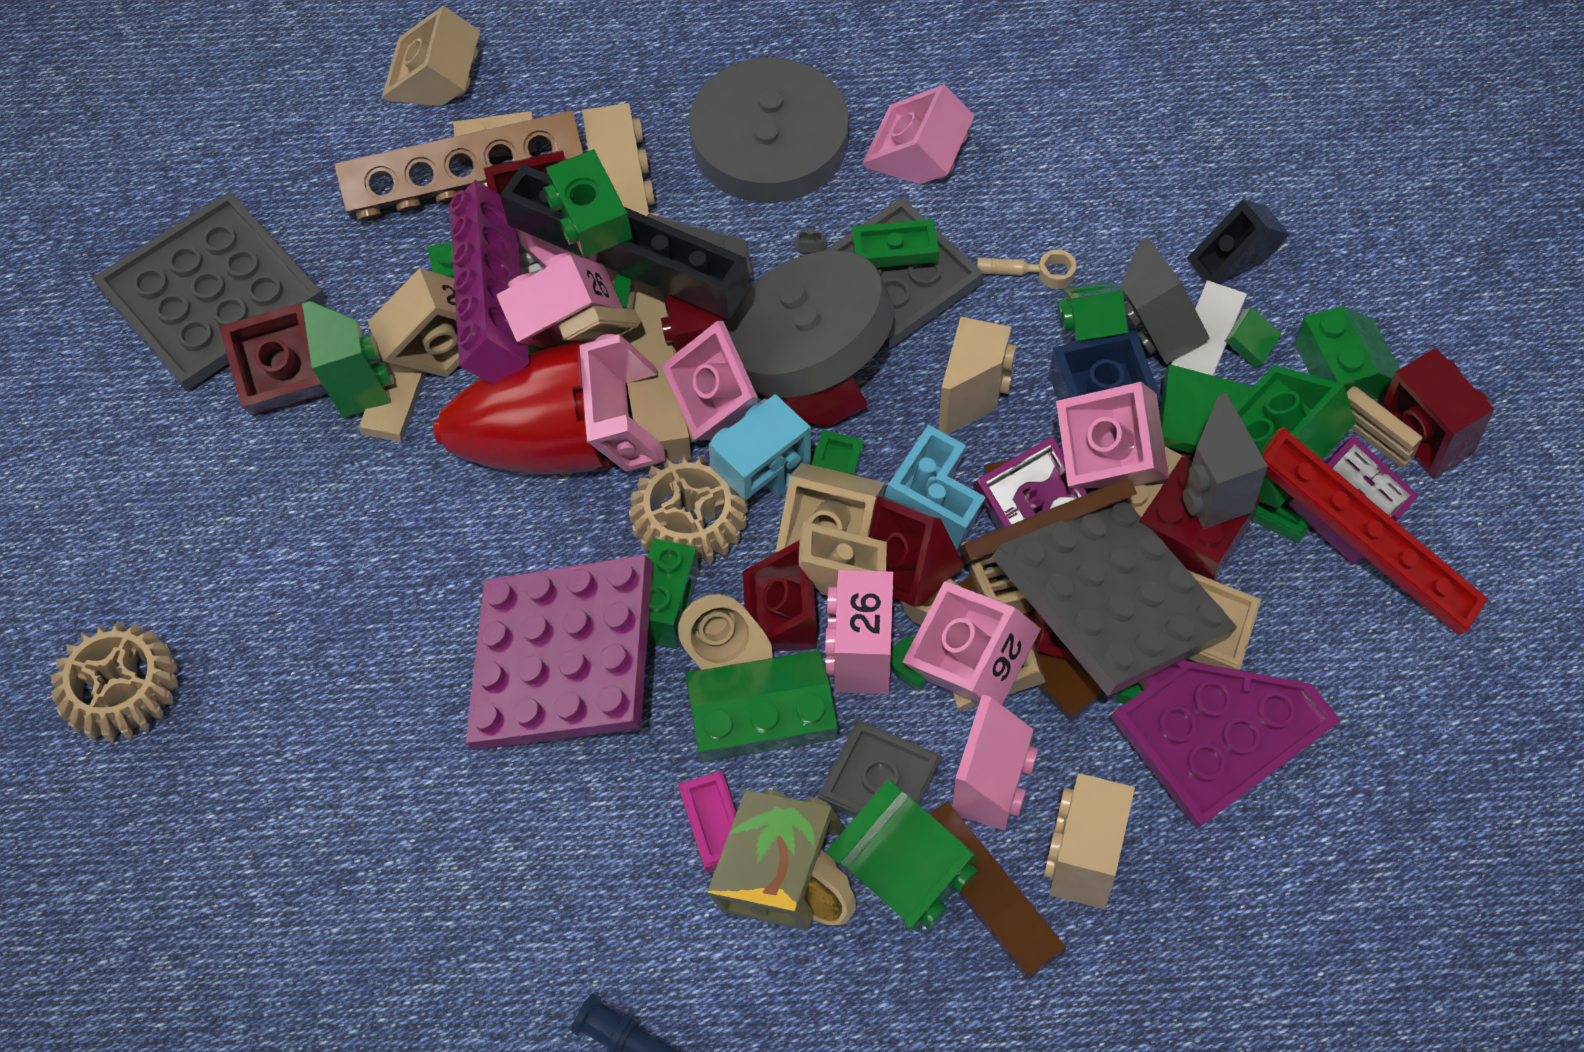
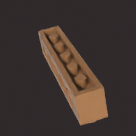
M572 110L334 163L348 216L356 215L357 220H366L380 216V209L396 206L397 211L411 210L421 206L420 200L436 197L437 202L450 201L457 192L466 190L475 179L487 186L483 168L493 166L489 161V157L497 149L507 150L513 158L512 161L532 157L528 148L532 142L537 140L547 142L552 152L563 150L565 160L582 154L583 150ZM457 158H466L473 164L472 172L468 176L457 177L450 171L451 163ZM417 167H427L434 173L433 179L428 185L417 186L411 181V173ZM385 175L394 181L392 190L386 195H378L371 190L372 181L378 176Z

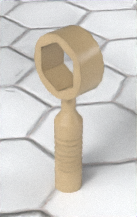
M1059 249L1045 253L1041 257L1040 264H1028L1022 259L979 257L977 259V267L984 274L1022 276L1028 272H1038L1041 282L1053 289H1063L1069 286L1074 281L1077 267L1075 258L1070 253ZM1049 264H1064L1068 272L1066 275L1050 274L1047 267Z

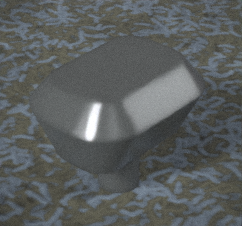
M813 228L800 231L794 241L795 249L801 253L821 252L827 246L826 237L821 232L814 231Z

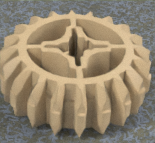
M683 454L679 464H673L672 461L666 458L664 469L660 470L651 466L649 471L650 479L639 477V482L637 483L638 491L632 492V507L629 510L630 521L633 522V534L637 539H641V545L645 552H649L652 540L655 538L697 547L698 559L704 558L711 565L712 561H714V552L726 557L729 552L728 544L738 545L740 531H744L747 525L745 516L748 512L747 500H744L710 466H706V459L702 455L695 463H690L685 454ZM673 494L670 500H668L665 503H662L661 508L657 509L664 499ZM682 503H684L687 511L689 512H685L684 507H682ZM690 511H692L693 515L695 514V520L693 519ZM722 512L712 525L704 529L707 522L716 518L715 514Z
M117 621L109 632L106 627L98 624L97 634L92 637L81 632L82 643L78 646L66 644V651L70 656L68 658L56 659V666L60 672L50 675L51 683L55 687L51 694L52 700L57 705V712L64 721L68 722L72 730L79 734L84 731L86 736L94 741L102 734L106 741L113 743L118 732H121L125 738L131 740L133 729L138 726L142 730L149 732V723L147 721L151 717L163 720L164 713L160 706L172 705L173 696L170 691L178 688V680L174 675L177 672V665L170 656L171 651L168 646L160 641L151 630L144 632L142 627L136 623L127 630L124 624ZM139 659L147 662L145 680L137 676L138 669L136 664ZM85 684H89L93 688L91 692L93 699L90 705L83 703Z

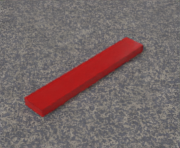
M1284 427L1278 429L1261 451V455L1268 465L1266 475L1457 635L1466 633L1488 598Z

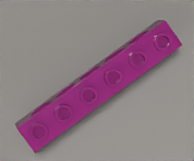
M475 179L465 191L460 190L457 192L449 205L456 301L455 316L457 318L458 335L457 344L459 366L492 384L525 368L529 364L528 345L516 341L496 296L509 288L508 283L512 279L521 275L516 228L509 226L507 223L500 195Z

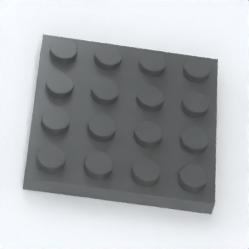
M230 191L92 277L100 292L185 391L229 363L219 326L300 302L306 303L311 301L320 304L324 301L321 290Z
M1127 501L1116 503L1110 507L1067 522L1060 520L999 545L992 555L994 561L1107 696L1228 639L1237 628L1223 609L1212 599L1155 532L1139 522L1141 519L1140 515Z

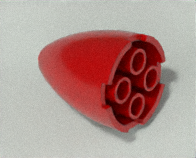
M571 342L528 354L529 364L525 368L492 384L481 378L477 379L445 405L439 412V419L434 420L433 431L438 445H444L448 452L468 461L519 473L573 474L597 471L601 468L610 467L612 461L587 442L579 345L583 343Z

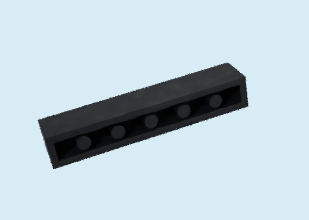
M522 164L500 195L508 225L583 257L577 243L569 245L560 225V220L564 218L561 211L553 212L544 192V187L550 185L548 175ZM626 207L624 208L628 214L632 239L585 257L590 261L602 264L604 267L730 320L750 288L747 258Z

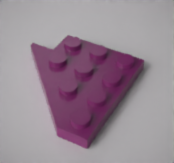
M1185 660L1139 681L1144 690L1110 715L1196 829L1204 825L1341 721L1310 683Z

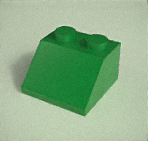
M311 301L303 303L312 370L342 417L345 418L363 412L368 408L391 403L388 385L394 384L393 374L389 363L379 360V351L371 334L365 336L358 322L353 318Z
M1345 306L1303 317L1295 347L1310 375L1342 383L1345 385L1346 392L1355 386L1373 400L1386 396L1393 376L1400 368L1373 318Z

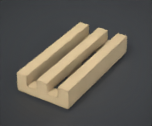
M1351 387L1347 391V395L1356 422L1351 430L1404 469L1413 461L1422 436L1359 388Z

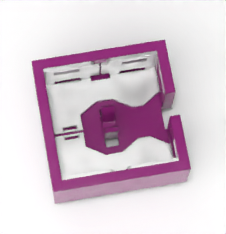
M1354 435L1342 444L1325 462L1395 521L1399 520L1419 497L1413 489ZM1293 498L1288 503L1353 565L1364 558L1362 554L1296 499Z
M1053 436L977 479L972 485L976 492L986 497L983 504L998 529L1036 515L1033 508L1040 506L1042 511L1037 513L1039 514L1087 494L1084 488L1067 489L1060 476L1066 473L1064 454ZM1029 488L1030 490L1025 497L1023 491Z

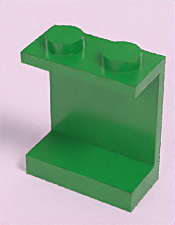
M889 779L886 780L826 850V853L839 865L850 870L905 920L904 924L917 932H920L924 926L930 930L940 921L947 911V907L944 905L946 900L955 890L961 893L974 881L979 873L975 866L981 861L975 853Z

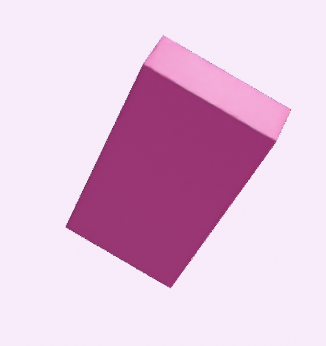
M722 770L678 784V790L705 874L715 871L736 816V810Z

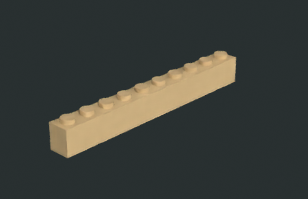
M629 103L582 110L588 151L595 149L623 206L645 216L648 214L657 216V212L649 213L648 205L655 204L651 180L643 181L642 174L649 173L646 150H638L636 144L643 142L640 118L632 119ZM633 279L635 289L634 310L637 313L640 324L621 336L656 367L657 375L627 383L632 418L664 445L665 460L668 458L672 462H678L683 454L691 460L690 443L698 442V440L693 439L661 366L676 354L672 342L665 343L661 318L669 317L665 304L670 294ZM660 462V463L653 464V465L664 464V462Z

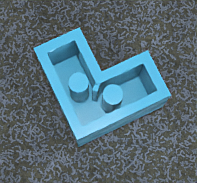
M774 394L764 403L759 402L753 405L746 412L744 418L732 427H725L715 434L709 443L710 467L744 500H747L763 486L768 487L779 498L787 492L790 475L799 464H810L811 427L783 400Z
M928 424L888 484L884 497L941 518L958 551L961 543L964 542L974 526L986 497L952 479L966 445Z

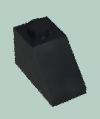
M1242 199L1187 257V260L1206 282L1208 280L1221 285L1262 264L1290 233L1265 205Z

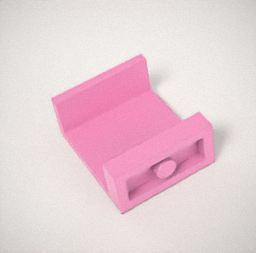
M620 334L601 335L593 342L579 345L587 442L625 472L664 462V445L629 417L626 383L657 375L656 367Z

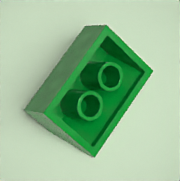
M1273 365L1234 406L1260 453L1278 429L1284 427L1323 460L1356 424L1344 384ZM1265 474L1258 496L1261 497L1260 502L1279 508L1290 494Z
M820 650L685 673L700 763L836 740L838 727L830 684Z

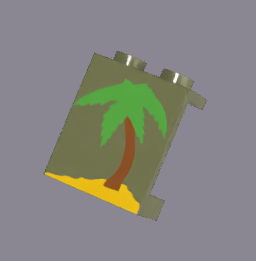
M766 789L763 793L745 790L707 891L720 911L808 931L814 912L804 899V895L826 833L840 835L844 829L833 807L826 801L813 797L802 801L788 798L785 794L771 789Z

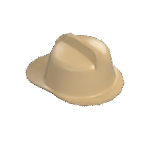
M722 594L703 596L692 602L682 613L678 624L679 640L685 651L701 670L773 658L772 645L765 632L744 606L730 596Z

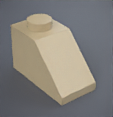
M806 521L801 524L799 566L808 578L813 581V584L822 595L828 596V587H837L838 570L886 571L887 542Z

